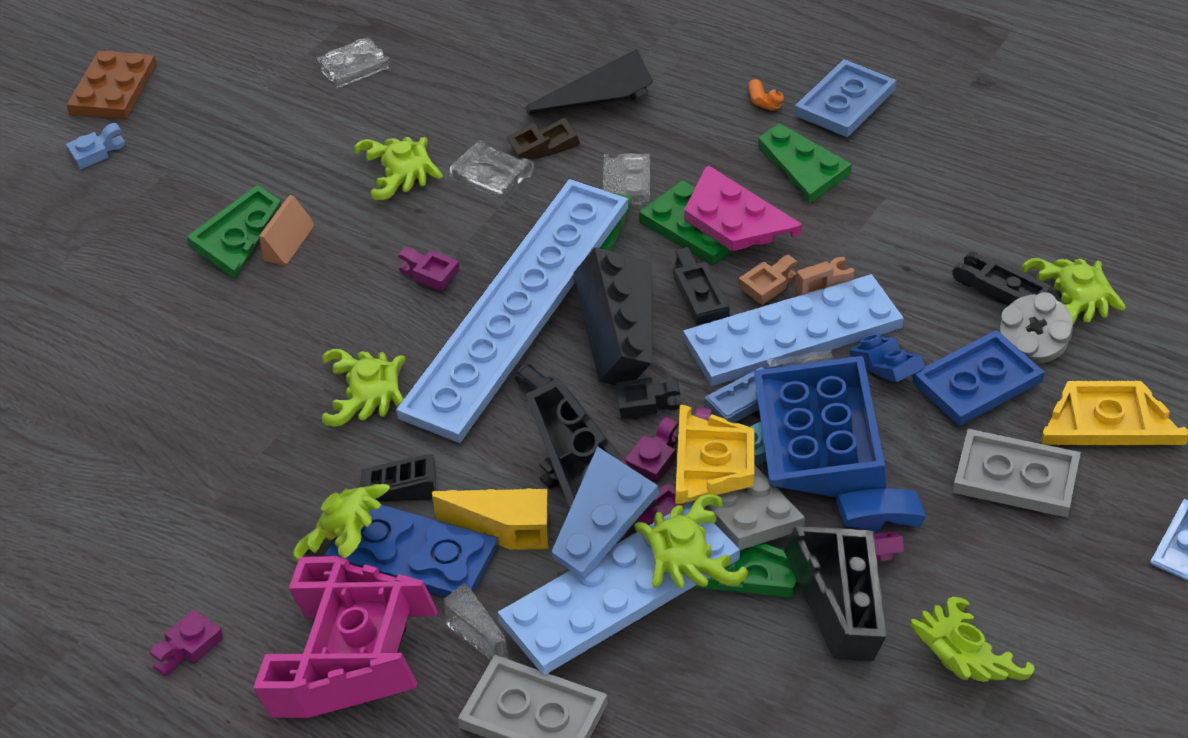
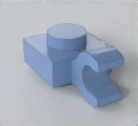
M112 123L103 129L100 136H97L95 132L80 136L76 140L67 143L66 147L70 156L81 170L109 158L107 152L121 149L126 143L121 136L113 138V136L120 134L122 131L117 123Z

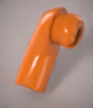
M758 79L751 80L747 85L751 101L755 106L768 111H776L781 107L784 96L780 91L776 93V89L768 94L765 93L763 84Z

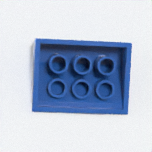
M863 356L754 370L770 486L835 498L838 495L853 491L887 488L885 462Z

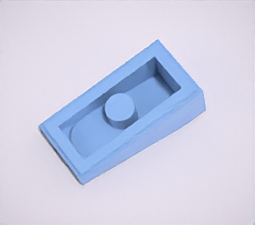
M1184 499L1150 564L1188 581V500Z

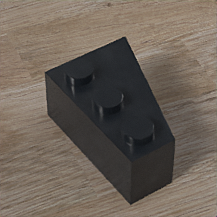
M794 526L784 553L833 658L874 661L886 639V629L873 531Z

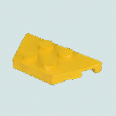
M1068 381L1060 401L1057 402L1048 426H1045L1041 443L1044 445H1187L1188 430L1184 426L1178 428L1168 418L1170 411L1161 401L1156 400L1152 396V392L1142 381Z
M680 405L675 504L695 501L700 496L706 494L719 495L754 486V428L728 422L726 419L713 414L707 421L691 415L692 407Z

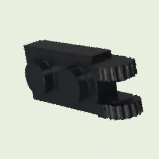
M974 251L964 257V264L959 263L952 270L953 278L959 283L961 282L962 285L967 287L973 286L1008 304L1028 295H1038L1043 292L1052 294L1053 290L1052 286L994 258L990 259L981 254L979 255Z

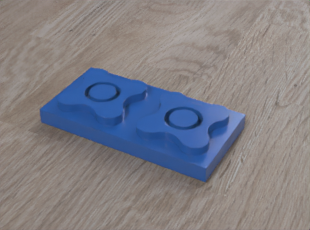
M381 505L377 510L369 511V514L372 516V522L368 527L363 526L360 530L361 542L354 552L346 558L350 565L363 568L366 564L376 567L379 573L397 577L398 574L422 580L430 594L469 604L499 547L498 538ZM337 537L331 543L325 556L341 557L335 544Z

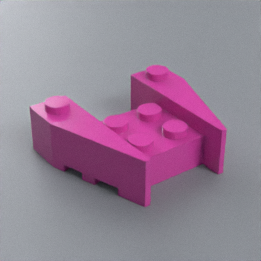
M337 556L300 557L289 590L304 617L315 618L303 654H265L253 689L270 717L310 718L415 689L417 681L403 654L397 653L408 617L437 616V608L424 582L398 574L397 577L379 573L376 567L366 564L363 568L350 565L348 559Z

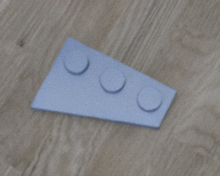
M597 446L552 549L554 559L585 580L660 494L658 485Z

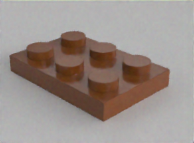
M110 50L98 51L67 103L69 114L127 119L157 65L155 55L122 53Z

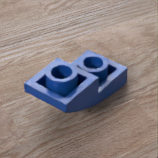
M881 334L868 335L860 340L861 344L849 349L851 357L863 356L867 370L890 381L898 382L925 368L921 354L907 353L904 349L899 348L896 338L881 337Z
M893 488L865 489L838 495L836 499L844 525L856 530L864 529L880 532L885 521L896 525L904 524L921 527L926 518L918 494L912 490Z

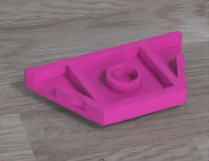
M710 166L705 167L684 209L685 221L731 251L748 248L754 244L773 242L774 235L787 232L790 233L792 238L797 237L801 234L802 229L800 222Z

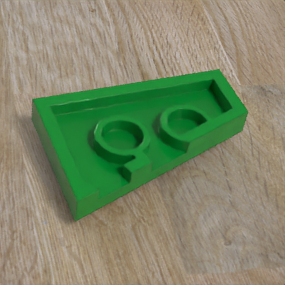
M780 123L758 137V148L777 169L785 171L788 175V181L794 188L799 187L803 191V198L809 204L851 174V163Z
M257 184L187 236V244L229 276L236 279L260 243L259 235L281 207V200Z
M761 543L740 550V559L725 568L728 572H736L741 567H746L748 576L742 583L728 586L709 577L707 578L708 585L706 587L696 585L693 588L792 598L799 583L784 550Z

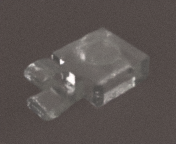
M820 349L788 358H772L767 361V366L779 365L783 367L833 360L831 349Z

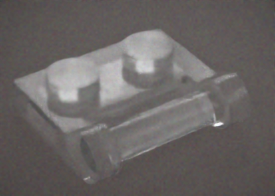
M479 140L449 168L450 178L503 199L524 178L529 179L532 176L535 162L527 158L518 159L493 149L489 143Z

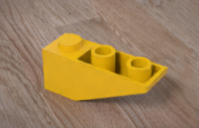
M547 489L432 491L436 521L498 538L499 546L509 550L549 549V503Z

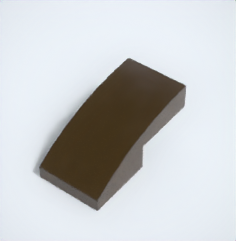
M565 117L541 130L537 128L535 123H532L507 136L508 142L519 159L550 156L580 144L576 132Z

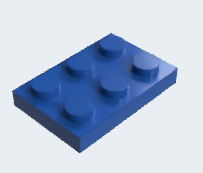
M995 330L914 373L912 383L958 426H961L1042 383L1045 372L999 331Z

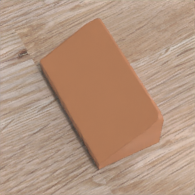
M292 195L287 197L259 235L263 258L266 262L286 266L314 228L313 220Z

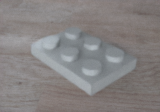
M968 429L954 481L953 493L1068 518L1081 452Z
M755 465L754 486L719 494L717 496L722 498L723 507L717 508L716 506L708 505L704 508V510L715 513L716 522L714 524L740 550L792 533L794 526H804L805 517L775 486H770L769 479Z
M494 655L459 715L458 724L459 728L485 738H590L608 704V699L605 693L551 674L543 676L537 669Z

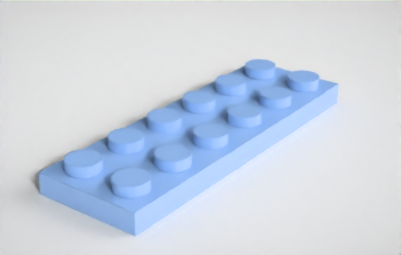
M871 274L683 330V341L712 387L741 378L760 367L764 369L774 368L858 342L871 334H884L903 328L904 318Z
M692 501L683 505L684 512L682 515L689 513L693 505ZM670 514L664 516V520H667ZM654 523L649 525L651 528L655 527ZM714 523L698 524L705 529L706 542L711 546L712 555L708 558L716 559L729 555L731 557V564L740 559V549ZM636 532L615 544L585 580L572 571H568L498 611V622L544 676L697 584L682 574L685 585L684 588L680 589L673 583L669 573L665 572L661 585L657 588L652 587L655 567L651 545L647 543L644 537L639 532ZM700 572V573H701L702 575H704L706 578H709V577H710L709 575H707V574H705V573H703V572Z

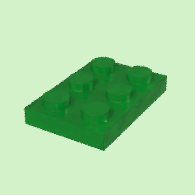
M683 180L639 211L640 223L682 248L688 247L692 254L712 266L732 252L684 220V209L695 187Z

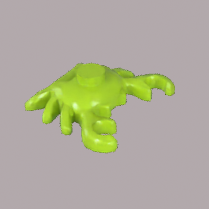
M410 137L403 138V141L392 138L384 141L385 145L366 139L361 140L354 146L355 154H360L362 150L369 149L366 153L367 160L381 157V165L386 167L385 175L387 177H381L376 180V186L383 189L374 188L371 190V198L374 200L390 198L402 183H404L402 186L403 192H408L413 187L416 178L420 186H425L427 180L426 173L436 179L443 177L427 154L426 146L428 139L426 137L420 138L419 142H413Z
M1031 258L1022 265L1021 270L1023 273H1028L1032 268L1039 269L1040 272L1037 274V279L1040 281L1056 279L1054 288L1061 292V302L1065 303L1063 305L1070 312L1073 325L1079 313L1085 311L1083 322L1088 323L1094 317L1096 308H1098L1103 318H1107L1108 303L1121 311H1124L1126 308L1123 301L1106 279L1102 271L1101 261H1095L1094 265L1090 266L1083 259H1075L1074 263L1068 259H1057L1052 264L1040 258Z
M332 349L322 355L323 363L328 364L334 359L340 360L333 365L334 374L348 372L346 381L349 387L346 390V395L350 400H334L332 403L333 409L340 412L335 415L328 414L327 412L322 414V422L327 426H341L348 422L360 409L362 410L358 417L359 420L363 421L372 415L378 405L379 414L384 417L389 410L391 400L399 407L404 398L399 391L398 375L405 363L406 357L399 355L395 357L393 362H388L387 356L383 352L378 354L377 359L373 358L369 352L361 351L358 353L360 360L354 359L350 354L341 349Z
M375 484L367 487L344 489L340 494L337 492L331 494L321 506L323 512L316 524V529L304 536L293 550L294 560L298 562L300 557H304L308 549L315 553L325 538L332 540L337 537L335 544L338 547V554L344 559L350 556L361 542L360 530L363 526L368 527L372 522V516L369 514V511L377 510L381 507V503L376 498L386 493L390 486L387 484Z
M714 494L700 496L693 503L687 515H682L684 509L681 505H676L672 509L667 520H664L661 512H657L654 518V528L643 522H636L634 524L635 530L651 545L655 567L652 587L657 588L661 585L665 572L669 573L673 583L680 589L684 588L685 585L682 574L701 587L708 585V579L700 572L728 586L738 585L745 581L748 576L746 567H741L736 572L725 570L731 564V557L729 555L716 559L708 558L712 555L711 546L706 542L705 529L698 525L716 522L715 513L704 510V508L708 505H713L717 508L723 507L720 496Z
M953 596L947 599L944 607L946 617H944L943 608L935 605L932 609V616L927 611H922L921 622L911 619L910 626L918 638L926 643L930 650L941 660L942 664L947 669L953 671L960 679L968 680L971 677L977 681L987 682L989 680H1006L1009 677L1022 681L1029 679L1035 670L1034 665L1030 662H1026L1023 668L1016 666L1012 662L1013 655L1010 652H1005L1000 656L994 655L991 652L992 646L985 642L983 633L970 624L974 616L970 613L962 612L968 608L970 603L961 597Z

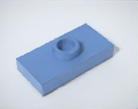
M754 371L704 397V406L707 409H712L713 415L724 418L731 423H735L759 410Z

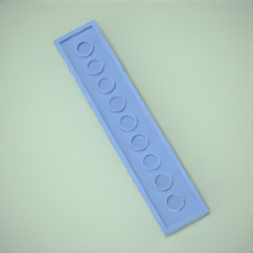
M569 179L396 409L398 419L461 443L574 285L575 278L573 272L594 247H601L628 209V198Z

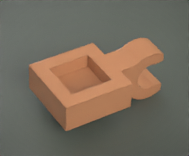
M785 255L773 266L762 262L739 277V288L763 305L786 290L787 284L796 279V272L792 268L798 265V261L790 255Z
M837 257L830 264L828 261L798 270L796 273L795 297L854 280L855 270L853 268L845 270L846 259L844 257Z

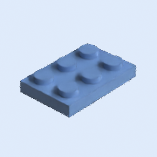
M843 59L795 105L794 116L848 138L896 90L897 80Z

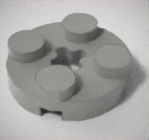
M1043 292L1038 295L1021 297L1002 312L1000 333L1034 363L1041 364L1055 360L1067 349L1073 332L1072 317L1065 305L1057 301L1052 294ZM1032 323L1044 325L1042 327L1043 333L1037 335L1035 331L1028 332L1027 329L1030 328Z

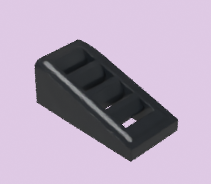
M434 454L419 455L361 469L360 487L370 486L371 481L379 480V484H386V480H393V483L387 484L390 486V489L379 498H376L378 502L433 499L432 491H436Z

